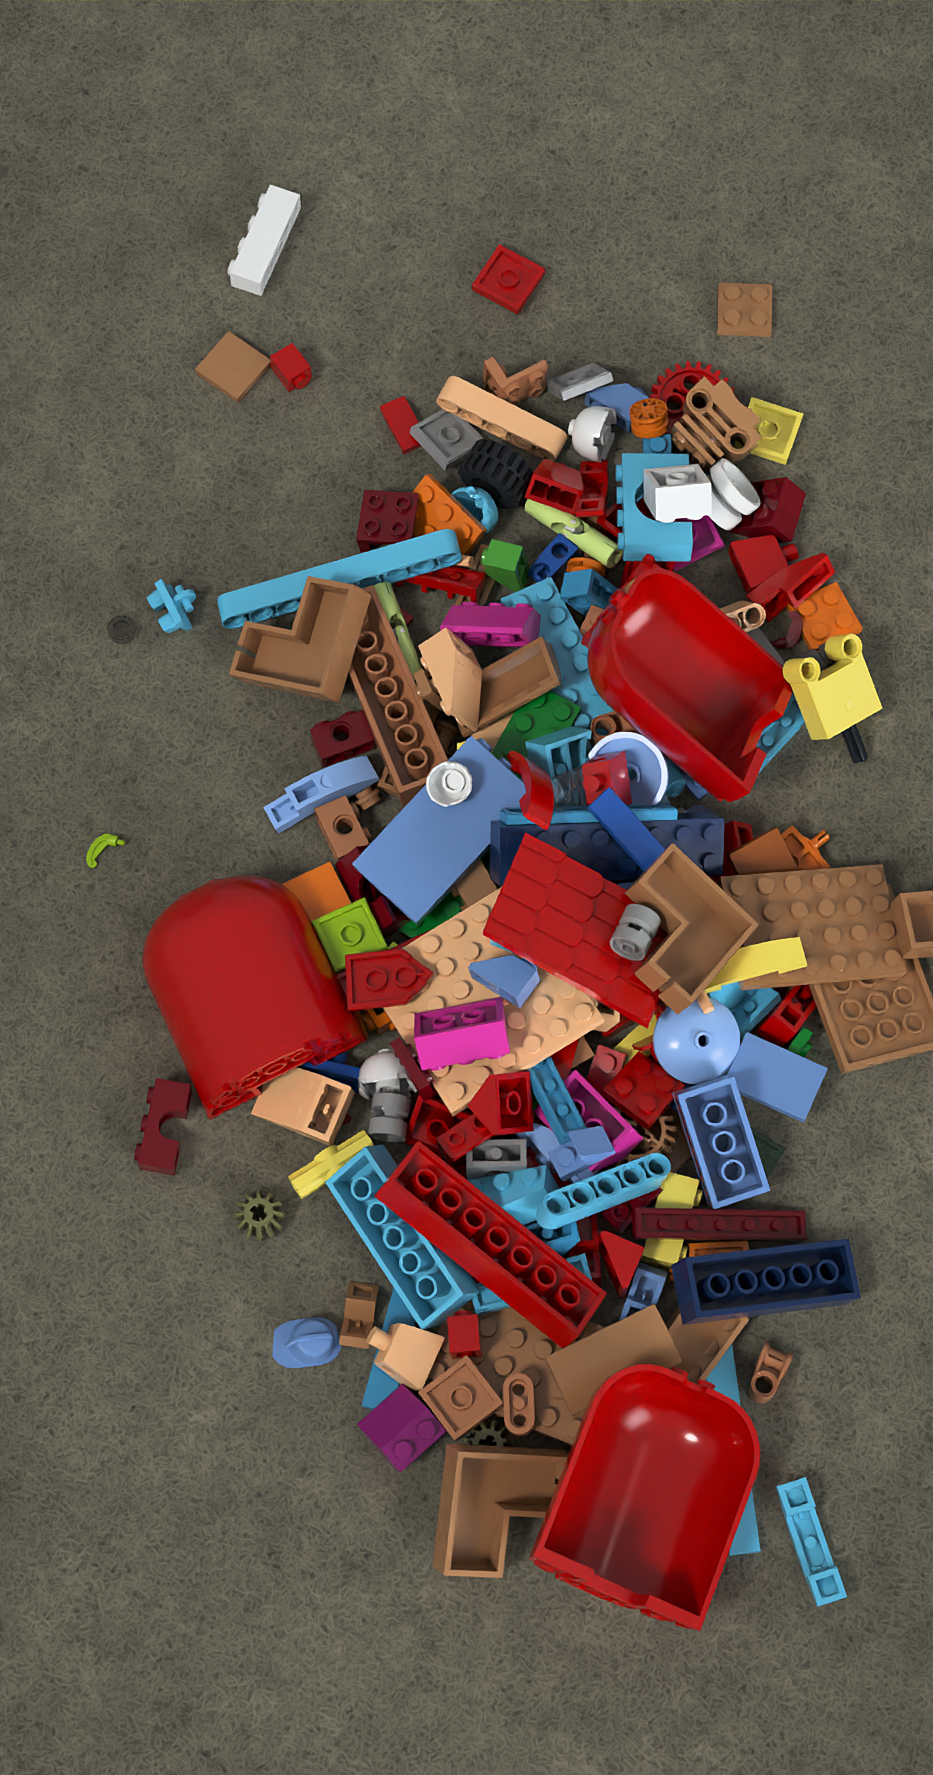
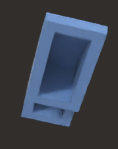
M639 1262L619 1321L653 1304L657 1305L668 1272Z

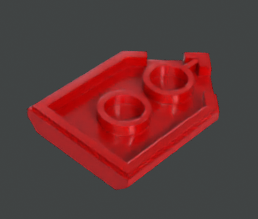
M403 948L345 955L347 1010L356 1011L407 1005L432 978L434 973L414 959Z

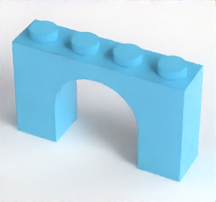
M622 453L621 464H616L615 479L616 481H621V487L616 488V504H621L622 509L617 510V527H622V533H618L617 545L618 550H623V561H642L646 554H651L655 561L691 562L693 547L692 522L664 523L655 521L644 516L636 506V503L644 497L643 469L689 465V454Z

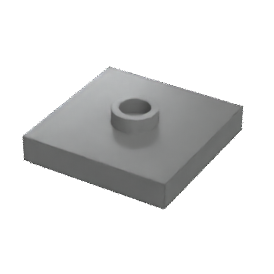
M592 362L547 380L546 389L549 393L565 401L613 382V377L610 371Z
M444 409L415 424L409 432L444 470L464 460L475 442L484 439L469 422Z

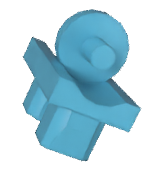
M162 579L155 582L154 584L157 589L147 596V600L153 610L157 612L167 607L169 612L158 618L163 631L171 633L179 628L185 631L191 629L193 626L186 612H191L194 609L191 603L196 599L195 592L191 589L184 590L182 585L176 586L174 591L172 585H166Z

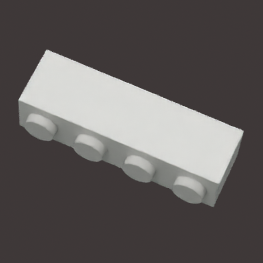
M273 185L269 186L266 194H261L258 202L259 210L256 216H251L248 224L249 232L246 238H241L238 246L239 254L236 260L232 259L228 268L231 286L262 296L301 209L300 194Z

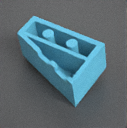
M571 726L525 742L528 759L542 767L550 776L554 791V807L584 806L585 789L583 788L582 764L589 760V757H586L587 739H591L592 730Z
M547 1165L468 1180L523 1226L536 1220V1212L544 1197L548 1193L559 1189Z

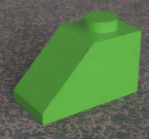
M491 539L489 547L484 549L481 557V564L484 566L487 576L514 592L524 589L529 578L527 574L530 569L524 547Z

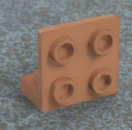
M491 357L484 361L482 387L485 391L518 406L522 400L528 397L536 398L546 389L548 364L545 360H542L509 377L505 367L502 364L498 365L495 358Z

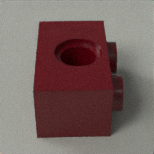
M363 710L346 712L339 719L331 722L328 720L321 721L310 729V739L322 768L375 750V738ZM344 733L349 736L344 741H339L334 738L337 734Z

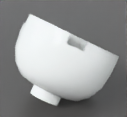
M592 406L585 408L578 414L576 419L571 420L568 434L572 436V444L579 455L599 463L602 462L601 459L605 460L607 458L615 433L611 432V424H617L615 409L604 406Z
M392 1049L379 1050L378 1053L366 1059L359 1070V1094L365 1099L370 1100V1095L376 1093H394L409 1098L410 1091L414 1090L416 1093L417 1090Z

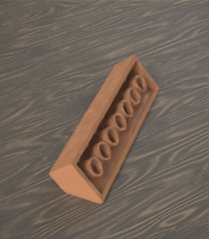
M371 585L363 588L364 591L371 594V598L348 677L400 802L405 807L426 785V778L436 765L448 761L423 700L415 690L416 684L376 590Z

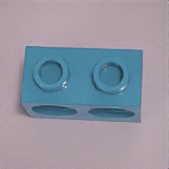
M593 569L566 572L561 587L560 599L586 617L591 605L605 610L610 603L611 595L617 588Z

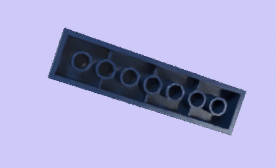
M714 812L678 813L677 820L641 821L665 849L673 843L707 876L723 875L724 817ZM501 820L491 821L490 879L498 885H503L525 832L566 853L567 857L600 873L607 880L638 879L643 873L642 869L599 822L550 824L549 828L544 830L536 824L506 825Z

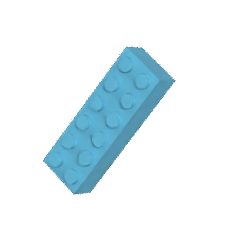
M384 1145L365 1146L325 1183L421 1330L440 1326L447 1320V1317L452 1316L481 1290L465 1269L374 1197L388 1176L397 1167V1164Z

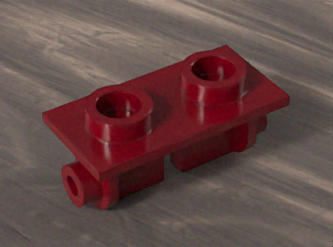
M658 1188L655 1191L608 1208L601 1215L611 1223L615 1230L623 1234L632 1224V1209L647 1208L663 1190Z

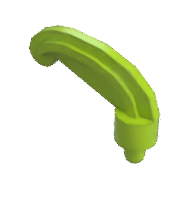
M103 834L96 838L87 852L86 862L88 866L93 869L97 867L95 859L107 845L117 847V844L125 845V840H121L119 836L113 834Z

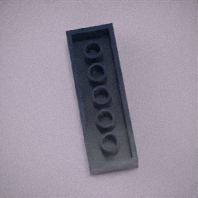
M849 1239L686 1257L671 1265L682 1325L840 1306L861 1298Z

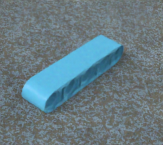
M652 1153L552 1191L544 1197L536 1212L537 1223L544 1229H557L660 1188L670 1172V1161L663 1154ZM548 1208L555 1210L556 1213L551 1212Z

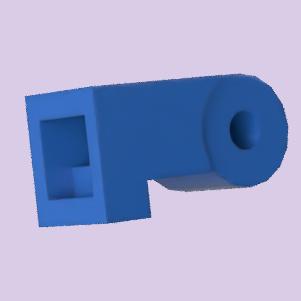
M559 533L538 556L539 558L530 567L527 575L537 583L549 577L555 582L559 575L567 568L568 561L572 558L580 557L579 548Z

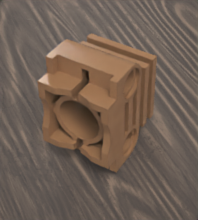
M705 376L688 392L683 405L684 415L680 423L677 421L673 425L670 433L673 436L671 439L673 444L680 451L685 449L693 457L690 460L692 464H699L701 469L708 473L710 468L722 457L733 463L740 462L758 446L757 442L762 438L755 430L761 419L750 408L742 405L737 400L733 390L723 379L713 386ZM700 401L703 403L704 408H696L692 402ZM730 441L740 442L742 448L735 449L731 446Z

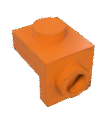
M373 1009L364 1010L365 1014L361 1017L370 1031L375 1029L378 1035L388 1030L392 1032L397 1031L386 1012L377 1016Z

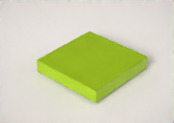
M365 897L312 920L313 927L336 974L346 970L345 955L389 950Z

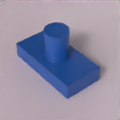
M348 1051L316 1066H313L309 1061L303 1064L304 1070L350 1086L354 1092L359 1093L358 1077L360 1068L345 1065Z

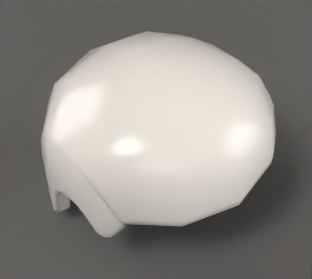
M456 761L442 762L436 765L426 778V790L431 800L441 806L447 807L459 804L466 800L467 796L471 793L472 776L466 766Z

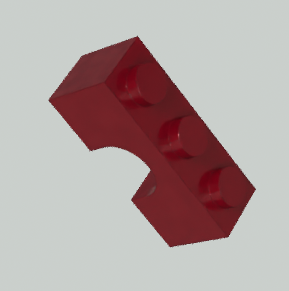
M356 846L339 860L335 866L342 882L347 888L352 903L365 897L383 937L392 936L411 919L387 897L380 896L378 889L353 867L352 863L368 847Z
M156 1078L154 1087H149L146 1103L150 1104L148 1115H143L140 1132H144L142 1143H137L134 1160L138 1161L140 1170L175 1176L181 1146L179 1141L165 1138L160 1131L163 1123L170 1118L187 1119L193 1092L191 1084Z

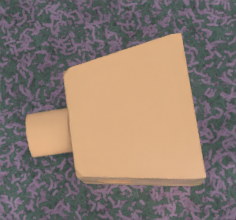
M397 1323L392 1324L387 1332L373 1327L366 1342L379 1349L374 1364L399 1384H403L409 1391L413 1392L423 1389L445 1338L416 1327Z

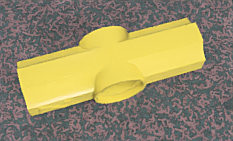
M363 1130L338 1146L332 1145L324 1149L314 1157V1161L289 1175L288 1179L299 1197L303 1199L326 1185L325 1181L365 1146H374V1144Z

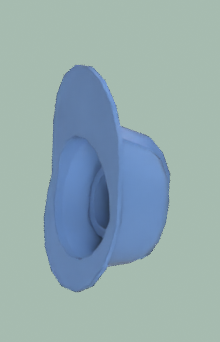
M314 1317L292 1320L281 1324L274 1330L272 1357L278 1364L286 1368H302L329 1363L337 1357L341 1349L337 1327L333 1322L325 1318Z

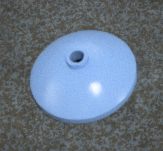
M634 732L614 733L600 740L592 748L588 755L589 759L598 754L625 751L628 772L630 769H633L636 773L633 780L629 778L633 805L660 803L668 786V765L664 754L643 735Z
M710 997L709 999L714 1006L712 1012L704 1014L697 1000L678 1015L668 1006L659 1016L654 1028L653 1047L659 1064L670 1076L684 1083L700 1084L723 1076L730 1069L740 1047V1032L736 1019L725 1005ZM701 1035L706 1037V1043L703 1046H700L698 1043V1038Z

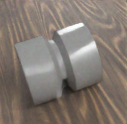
M639 904L627 905L619 925L610 939V947L614 952L626 959L633 961L643 960L652 943L651 940L655 937L661 924L660 917L646 906Z
M394 1093L374 1094L371 1112L375 1117H372L369 1121L368 1136L371 1139L383 1142H405L408 1124L404 1119L409 1116L410 1098Z

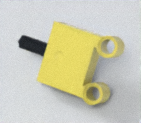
M854 634L834 635L829 637L825 643V653L829 659L836 661L834 665L820 672V665L814 658H793L785 662L783 676L792 687L811 740L830 739L841 732L852 762L857 764L867 760L868 755L856 723L881 710L882 705L862 655V642L860 638Z

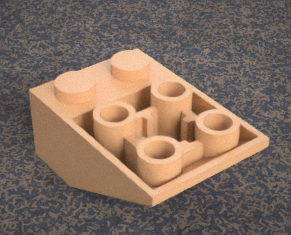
M444 628L418 646L423 656L420 658V661L432 676L430 683L433 689L440 694L442 698L440 706L446 715L454 716L462 727L465 725L473 732H476L479 721L482 669L472 648L450 630Z
M296 1067L263 1084L262 1094L258 1096L251 1115L332 1146L355 1092L350 1086Z

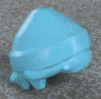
M469 486L458 488L451 493L487 529L485 534L495 528L498 522V510L493 498L485 490Z

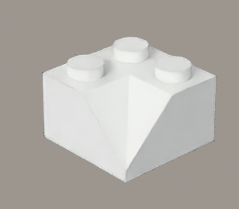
M699 464L643 469L644 502L656 521L669 523L677 518L698 520L705 515H711V482Z

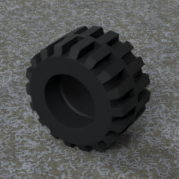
M489 439L477 440L458 469V475L466 487H479L485 490L493 498L496 507L503 509H514L517 507L526 493L533 475V470L518 453L499 442Z

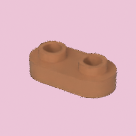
M522 1373L512 1374L503 1384L504 1422L511 1434L525 1436L534 1429L536 1421L534 1386L527 1375ZM522 1386L525 1391L522 1395L518 1396L513 1393L514 1388ZM519 1416L526 1419L525 1424L522 1426H517L514 1423L515 1419Z

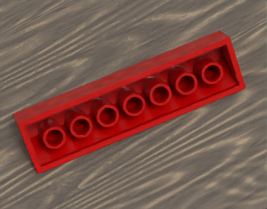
M420 1141L415 1143L374 1195V1197L562 1349L567 1347L581 1334L607 1295L603 1289Z

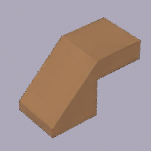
M349 1282L339 1345L369 1349L370 1344L366 1341L374 1325L379 1285Z

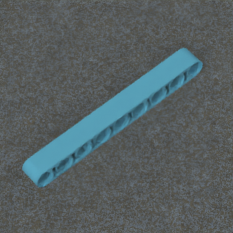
M451 529L439 530L222 594L217 599L222 626L227 629H236L243 627L245 621L257 623L297 611L308 576L353 584L363 589L383 582L391 584L455 565L462 559L456 532Z

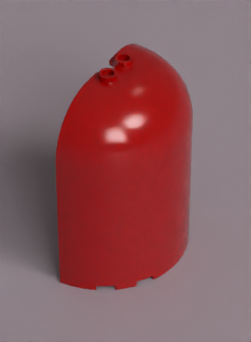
M654 568L643 571L623 589L619 588L611 595L609 599L610 604L594 628L589 642L587 658L592 684L596 692L609 707L717 801L721 802L723 799L727 802L738 800L751 792L765 759L766 753L759 747L756 748L763 729L783 716L792 695V687L783 676V665L685 578L665 569Z
M239 875L211 880L180 896L158 916L151 926L143 948L142 962L144 975L210 1120L261 1095L262 1091L259 1086L308 1061L313 1066L319 1065L367 1041L354 1011L347 1010V996L302 902L292 891L279 882L253 875Z
M652 1364L630 1366L609 1376L591 1396L529 1560L533 1561V1564L539 1569L548 1573L556 1572L555 1578L593 1596L623 1608L640 1609V1614L662 1622L664 1620L674 1623L675 1620V1625L678 1627L701 1631L758 1473L760 1463L758 1435L744 1409L728 1396L715 1391L714 1384L698 1379L696 1384L687 1380L688 1373L676 1367L667 1369Z

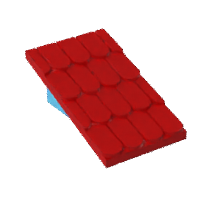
M525 832L483 929V935L490 939V945L521 956L648 1029L660 999L658 995L661 992L658 989L653 992L634 973L668 934L659 926L643 960L633 961L618 955L610 947V939L619 925L626 906L636 904L625 894L627 890L603 878L600 873L567 857L566 853Z

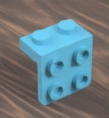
M738 982L721 986L722 990L707 993L708 997L721 1002L733 1014L739 1027L740 1039L742 1040L746 1032L749 1033L781 1001L780 994L772 988L740 990Z

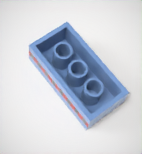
M725 1075L673 1092L672 1095L707 1205L712 1209H717L771 1191L735 1077Z

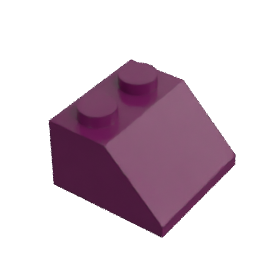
M403 1384L399 1385L356 1424L394 1470L402 1472L446 1432L445 1428L428 1408Z

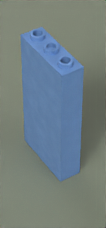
M470 736L448 760L456 761L466 766L472 776V790L466 800L447 807L441 806L431 800L425 785L352 863L353 867L417 926L490 849L491 821H500V810L502 808H521L519 800L526 793L523 778L519 779L512 773V770H510L511 764L503 757L499 760L490 753L493 750L492 747L482 738L476 740Z

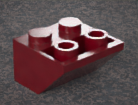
M787 477L750 482L760 498V507L750 515L741 513V522L731 529L730 532L748 538L774 535L778 543L792 542L806 493Z

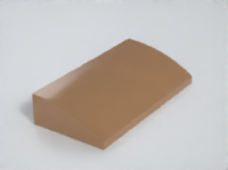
M541 636L482 669L478 730L562 684L553 647L544 637ZM458 723L461 735L464 738L474 733L467 726L464 725L462 727Z
M655 1304L545 1357V1362L572 1416L586 1410L591 1396L599 1385L621 1369L639 1364H652L670 1369L682 1363Z
M678 1306L665 1324L682 1363L674 1367L688 1373L687 1380L696 1384L698 1379L706 1380L749 1319L744 1317L682 1325Z

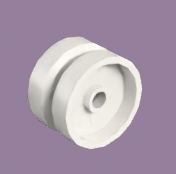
M721 458L710 468V475L705 474L711 482V515L708 516L725 530L733 529L741 522V513L750 515L760 507V498L755 488L741 470L729 460Z

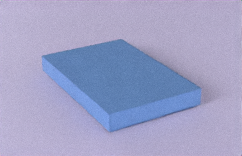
M746 1032L727 1075L735 1077L741 1095L804 1123L828 1068Z

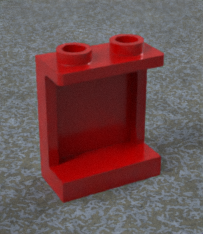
M472 1114L437 1137L436 1141L444 1162L467 1179L466 1153L488 1139H500L499 1135H493L476 1115Z

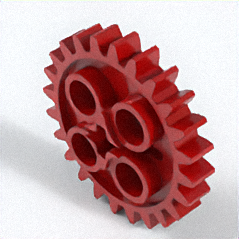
M686 361L685 368L682 369L676 363L674 372L666 368L665 377L660 375L657 377L658 385H652L651 391L654 394H650L649 398L662 400L666 404L676 403L680 407L676 411L667 407L669 427H667L666 434L671 433L673 425L677 421L680 423L684 415L683 405L690 391L684 387V384L692 383L696 385L705 376L715 386L720 381L719 375L721 370L711 373V364L704 370L701 369L700 361L697 362L695 368H692L690 362ZM723 378V380L728 383L729 378ZM693 401L697 404L693 405L694 407L704 408L703 403L700 401Z

